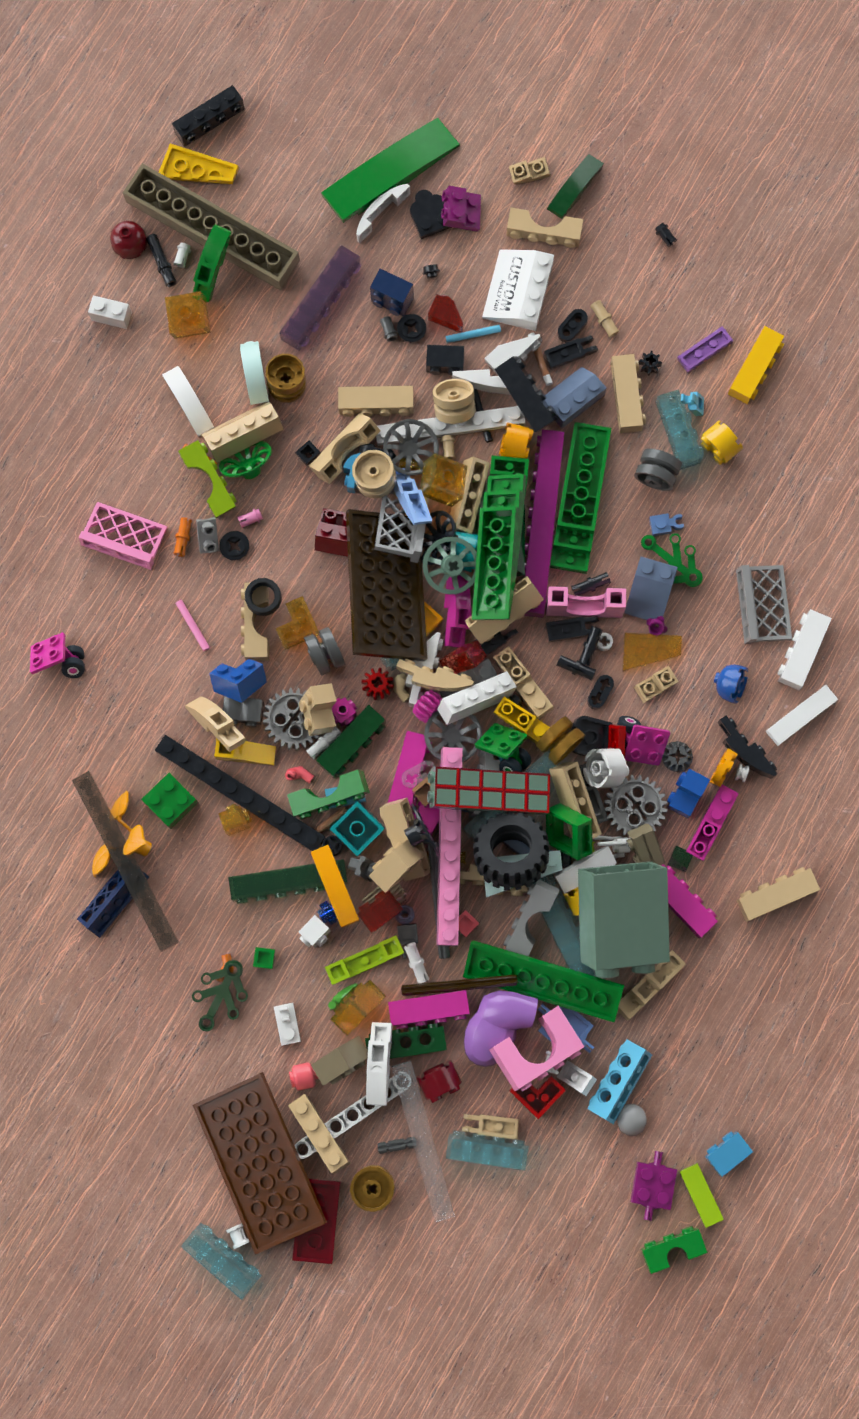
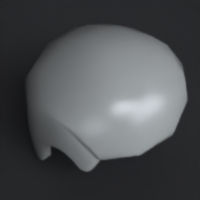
M626 1104L617 1117L619 1130L628 1136H637L642 1133L647 1124L644 1110L636 1104Z

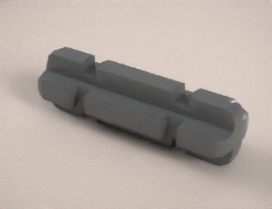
M408 1137L405 1140L403 1138L388 1141V1143H378L377 1148L378 1152L382 1154L387 1153V1151L404 1150L407 1147L409 1149L415 1148L417 1144L415 1137Z

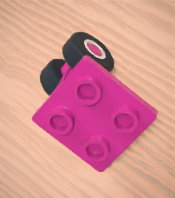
M63 632L37 642L31 646L30 673H38L62 662L61 671L64 676L79 678L85 671V664L81 660L85 658L84 650L76 645L65 647V634Z
M621 716L617 725L626 726L625 760L659 766L670 731L641 726L639 720L630 716Z

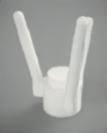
M597 836L594 838L595 840L609 841L598 842L597 844L598 846H612L613 852H617V854L613 855L615 859L625 857V853L630 852L626 841L629 839L628 837Z

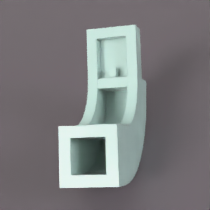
M248 341L240 344L250 404L269 402L259 342Z

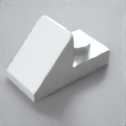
M568 1060L557 1078L587 1096L597 1080Z

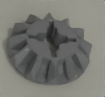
M680 741L670 742L666 746L662 757L664 765L674 772L686 770L691 765L693 759L692 749L686 743ZM677 749H679L680 755L686 756L680 758L678 764L675 757L669 756L674 755Z

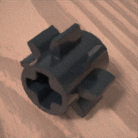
M653 351L647 355L643 353V359H640L638 362L639 365H642L641 372H647L648 376L652 372L657 374V367L662 365V362L658 361L660 355L653 354Z

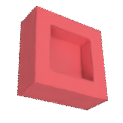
M465 910L459 916L458 931L466 938L479 925V922Z

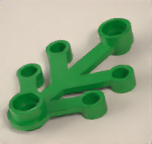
M674 533L669 538L672 543L673 556L657 545V541L652 535H646L642 538L641 545L644 549L653 550L668 562L666 564L678 567L677 570L683 574L675 576L673 584L685 582L690 587H697L701 584L703 575L700 570L696 569V549L692 545L685 547L684 552L688 556V568L685 567L681 560V537L679 534ZM678 536L679 541L676 543L672 542V537ZM647 539L652 540V544L650 546H646L645 541ZM689 547L694 549L693 554L687 553ZM691 574H695L697 576V579L695 581H691L689 579Z

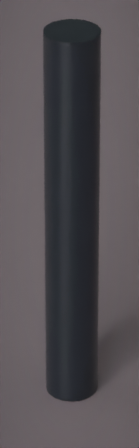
M474 389L476 412L484 411L478 390ZM490 430L483 431L486 443L493 441Z

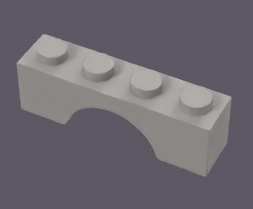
M538 880L536 885L532 883L527 893L530 895L528 902L523 901L519 910L522 912L520 919L515 918L511 927L514 929L512 936L508 934L503 944L506 946L505 950L529 956L536 940L529 932L528 919L535 913L549 912L560 889L541 880Z

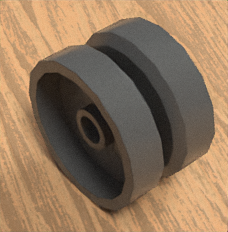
M645 449L640 459L642 464L638 465L634 477L648 487L662 491L673 490L676 482L675 475L679 474L682 462L667 452L657 449Z
M329 627L319 630L322 643H319L314 634L304 637L308 647L307 651L321 676L330 672L331 668L327 661L328 659L331 660L335 668L346 665Z

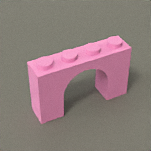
M548 587L546 596V616L622 618L626 608V589L607 588L603 595L582 597L568 594V587Z
M559 1006L538 1019L552 1043V1052L546 1062L534 1064L525 1060L510 1037L489 1050L514 1091L521 1089L523 1092L532 1086L531 1081L535 1078L540 1081L549 1075L547 1071L552 1067L554 1070H557L565 1065L563 1060L568 1057L572 1060L581 1054L579 1050L584 1048V1045Z

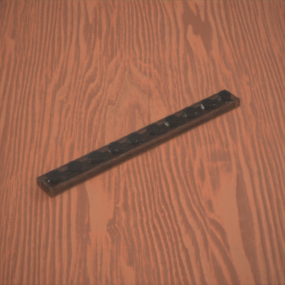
M88 771L73 779L72 782L160 951L163 952L178 944L179 941L133 853L130 855L123 854L126 839L91 772Z

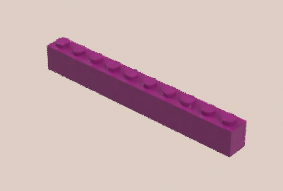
M542 429L541 435H537L536 446L540 447L539 453H535L534 464H537L538 467L537 471H533L532 482H535L536 485L535 489H531L530 500H533L534 503L533 507H529L528 518L532 520L531 525H527L526 536L530 538L529 544L525 543V555H528L527 562H525V577L528 576L544 600L541 601L539 606L525 613L524 616L543 618L545 612L564 432Z

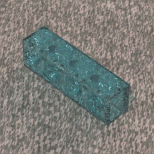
M679 389L658 395L655 403L673 454L682 462L681 469L701 464L704 451L702 446H698L697 431L692 429L691 414L686 412V404L681 402Z
M454 1130L453 1134L449 1133L446 1159L525 1171L529 1146L524 1145L525 1141L513 1139V1142L510 1143L505 1142V1138L493 1136V1140L485 1139V1135L473 1133V1137L465 1136L463 1131Z
M202 1223L192 1231L181 1245L187 1253L241 1300L262 1276L256 1267L244 1261L240 1253L234 1252L228 1247L225 1240L218 1238L209 1226Z

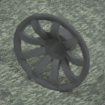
M406 419L397 422L387 431L384 437L383 451L389 456L388 449L398 450L399 455L391 460L397 472L404 475H419L433 466L438 456L439 445L435 433L427 424L415 419ZM409 424L420 426L413 438L411 437ZM404 425L406 433L405 438H403L395 429ZM425 429L431 438L418 442V438ZM391 434L398 439L399 445L388 444ZM433 442V453L421 449L422 446ZM419 455H425L432 459L425 466ZM401 458L406 459L405 470L395 464ZM412 459L419 465V470L410 471Z
M436 711L429 718L424 731V739L429 751L433 756L441 760V755L437 752L442 747L463 748L462 754L464 757H462V762L471 758L478 749L474 746L472 751L468 753L462 742L475 744L482 737V729L477 718L473 714L469 715L468 717L474 724L462 729L460 727L465 718L458 720L456 725L451 723L445 726L437 719L440 713ZM432 722L442 730V733H429ZM477 729V740L466 737L464 734ZM429 738H441L442 742L433 749Z

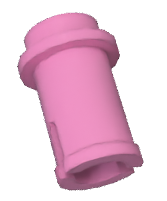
M255 508L252 512L238 516L242 528L257 521L260 523V520L263 519L260 510H255Z

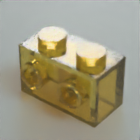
M229 805L225 807V811L218 813L223 829L228 836L251 828L249 825L252 822L250 814L241 805Z

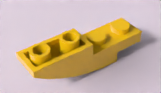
M505 696L493 712L515 730L527 734V738L536 744L550 728L538 720L536 716Z

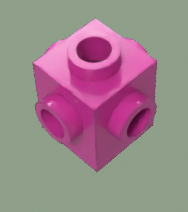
M345 697L342 699L337 698L336 703L332 707L335 723H339L341 727L350 725L355 717H357L355 711L357 707L351 699L348 701ZM345 707L346 712L340 713L339 710Z

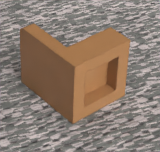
M428 777L412 789V793L424 807L430 804L427 802V794L430 791Z

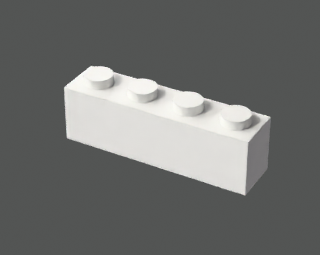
M811 609L807 614L803 613L799 622L802 625L800 631L796 630L792 638L794 645L792 648L789 647L785 654L787 661L785 665L781 664L777 673L780 676L778 682L797 690L803 687L832 618Z
M506 671L443 698L437 710L445 723L449 725L500 703L504 696L509 699L510 696L512 697L517 686Z

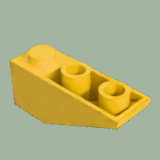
M216 738L214 757L217 760L274 766L276 746L245 741L244 744L229 752Z

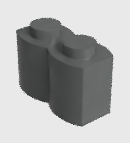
M224 696L223 711L233 720L234 726H237L238 723H245L246 727H257V725L262 724L264 701L262 699L247 698L241 703Z

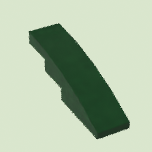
M588 154L558 191L547 207V210L562 219L578 202L582 193L591 184L604 163Z

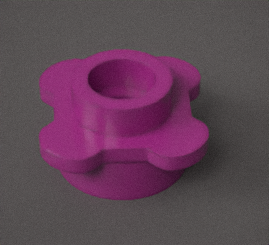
M658 616L655 619H647L646 624L649 626L648 629L651 635H660L667 632L668 627L664 624V617Z

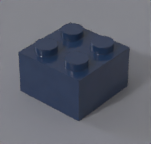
M379 269L370 286L371 302L378 308L384 307L388 309L393 315L405 316L414 299L413 284L385 270Z

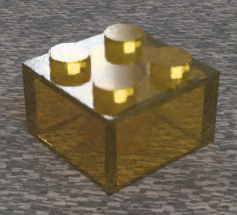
M201 291L165 297L169 334L174 339L211 333L206 297Z
M434 453L424 461L420 484L423 496L453 507L463 499L467 465Z

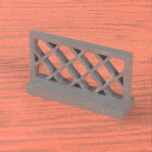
M393 489V490L390 492V494H395V496H396V493H395V491H394V489ZM422 490L428 507L430 491ZM387 495L382 497L374 550L411 557V562L418 563L422 553L425 524L411 525L412 522L403 515L405 513L404 509L399 511L395 504L399 503L398 498L391 501ZM391 507L395 514L389 516L385 509ZM399 517L403 524L397 526L393 519ZM387 522L393 527L388 532L382 526ZM407 526L411 533L405 536L400 529ZM397 532L401 539L395 541L390 535ZM386 537L391 544L388 546L382 545L380 540ZM405 542L409 546V550L401 549L399 544Z
M783 565L740 566L736 570L744 643L791 640L792 634ZM778 570L779 579L776 582L768 576L770 571ZM757 571L763 576L758 583L752 578L751 572ZM764 579L773 585L769 591H766L760 585ZM775 587L781 592L779 600L770 594ZM756 588L765 594L761 601L754 597ZM766 597L775 603L771 610L762 604ZM776 606L783 610L781 618L772 612ZM758 607H761L767 613L763 619L756 615ZM769 615L777 621L773 628L764 622ZM779 624L785 628L786 635L780 636L774 631ZM761 625L769 631L767 636L759 637L758 628Z

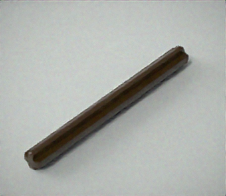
M516 975L430 982L402 985L401 992L403 996L516 986L518 981Z

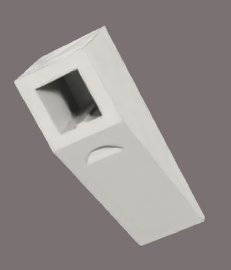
M537 334L498 345L485 357V361L497 374L495 368L512 356L521 357L525 361L527 354L531 350L535 351L540 347L541 336Z

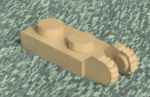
M464 1114L463 1118L466 1120H479L478 1128L465 1126L462 1127L464 1132L517 1140L519 1119L481 1114L480 1116Z

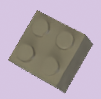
M357 1036L334 1049L311 1066L323 1086L329 1082L333 1085L342 1078L352 1074L355 1069L358 1070L366 1065L365 1060L368 1058V1050L361 1038Z

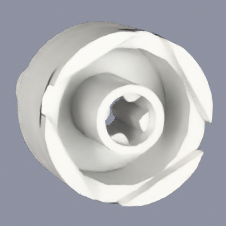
M592 749L585 757L584 762L587 761L586 768H583V772L590 786H595L596 788L618 787L624 781L625 776L629 774V767L626 765L625 758L620 749Z

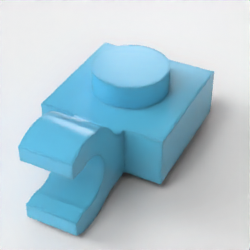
M690 392V396L681 394V402L688 404L689 410L694 415L703 416L704 397L698 392Z

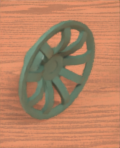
M444 537L437 540L427 549L423 559V573L427 582L435 590L445 594H458L467 590L475 582L477 552L470 543L458 537ZM451 541L450 555H447L440 544ZM456 542L466 546L458 556L455 552ZM435 547L442 555V560L429 557ZM471 551L475 561L463 562V557ZM428 561L441 565V568L428 573ZM475 566L472 578L463 571V567ZM443 573L445 575L438 586L431 577ZM458 575L469 581L461 588L458 586ZM449 577H452L454 590L443 588Z

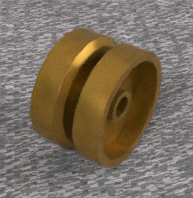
M567 716L562 717L552 725L536 744V747L542 753L551 750L548 759L554 765L563 761L586 736L578 728L569 732L573 722Z
M376 1165L366 1166L359 1170L352 1179L350 1186L351 1197L355 1204L364 1211L370 1212L385 1208L390 1203L395 1190L393 1177L388 1170ZM375 1184V1185H376V1191H374V1192L370 1191V1190H369V1186H370V1185Z

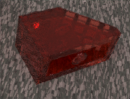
M436 294L428 312V320L462 333L464 324L454 301L447 295L441 296Z
M478 640L462 645L442 657L439 662L442 668L443 666L449 667L454 670L453 673L457 674L477 667L485 659L486 654Z

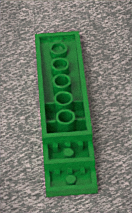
M436 118L322 191L321 196L344 223L355 214L359 216L385 192L397 186L408 184L459 147L460 144L439 118Z
M579 422L574 423L550 568L587 574L612 428Z
M526 475L488 476L487 492H484L483 508H480L472 620L510 619L523 523Z

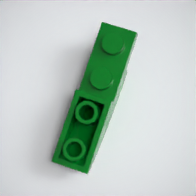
M216 224L213 225L193 279L195 281L193 296L206 302L211 301L219 269L224 263L232 231Z

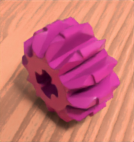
M433 690L427 691L417 700L412 712L420 721L427 723L429 718L438 711L437 709L443 698Z

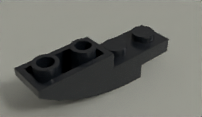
M726 715L717 722L728 737L722 743L726 748L738 754L736 759L745 766H749V769L767 778L772 779L777 775V768L772 761H768L764 756L766 755L764 749L760 745L757 746L756 743L748 746L747 738L742 733L739 734L736 729L737 725L732 718H728Z

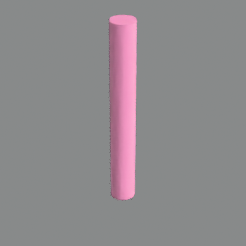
M182 600L177 601L175 604L203 651H207L210 647Z

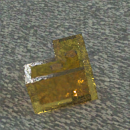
M303 596L285 603L292 621L275 629L284 649L287 650L305 642L304 637L310 634L318 636L319 631Z
M371 980L367 981L364 985L360 983L353 990L355 993L352 994L350 992L342 1000L344 1004L341 1002L333 1010L335 1014L330 1020L346 1036L386 997Z

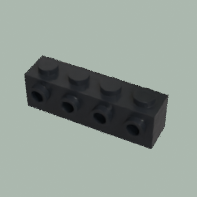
M233 85L174 121L172 126L175 135L182 145L186 147L245 109L243 99Z
M512 356L496 367L495 371L536 433L556 421L555 415L557 413L551 405L548 406L545 399L547 398L544 392L536 387L534 376L531 373L528 374L525 370L526 364L523 359Z

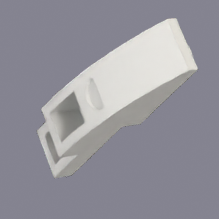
M435 633L427 641L428 659L426 661L414 660L415 666L420 668L426 666L432 670L434 668L437 669L439 657L436 656L438 650H442L444 639H441V633ZM408 674L406 687L412 688L409 707H414L417 700L423 695V692H420L421 687L412 684L413 676Z
M372 1022L367 1058V1105L387 1106L392 1023Z

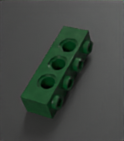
M439 1023L427 1025L428 1029L420 1030L419 1026L410 1027L408 1032L400 1033V1029L392 1030L390 1059L447 1050L444 1027H439ZM424 1033L431 1036V1042L428 1045L420 1043V1036ZM369 1034V1038H365L367 1050L371 1034ZM405 1036L409 1037L412 1041L409 1048H403L400 1045V1040Z

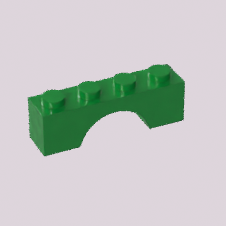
M357 769L340 775L337 789L327 797L320 798L311 789L306 788L289 793L287 797L293 817L306 819L311 817V813L316 811L323 813L329 811L331 806L336 805V807L346 805L348 800H361L370 791L364 771Z

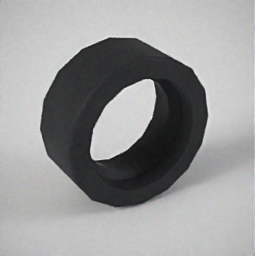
M258 578L247 586L245 601L248 608L254 614L268 616L275 613L280 607L282 594L278 585L273 580ZM260 586L269 587L274 592V601L266 608H260L252 601L254 590Z

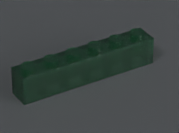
M335 860L344 883L348 884L345 860ZM315 864L228 877L231 901L237 904H246L249 899L255 898L256 901L268 900V896L274 895L275 898L287 897V893L303 895L306 894V890H314V892L325 891Z

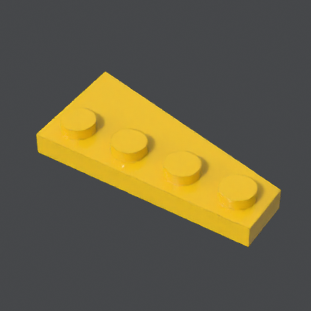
M170 143L159 173L171 180L233 184L239 166Z

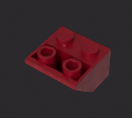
M323 508L315 534L314 551L348 557L346 512Z

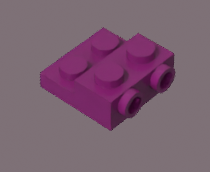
M449 185L442 193V201H444L441 213L443 226L478 232L480 230L481 195L466 192V188Z

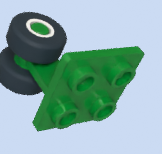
M494 723L475 743V748L504 758L499 764L500 771L522 772L531 764L530 754L520 747L527 739V734Z

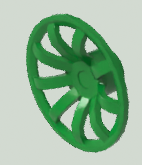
M260 441L252 445L255 446L252 456L250 447L245 449L246 458L238 452L234 455L239 461L229 457L220 461L219 470L221 474L226 477L243 476L245 479L257 477L261 473L260 467L271 457V446L267 442ZM267 453L265 459L260 457L262 454ZM226 463L234 464V465H227L226 467H224V464H226ZM229 469H234L232 474L228 473L227 471Z

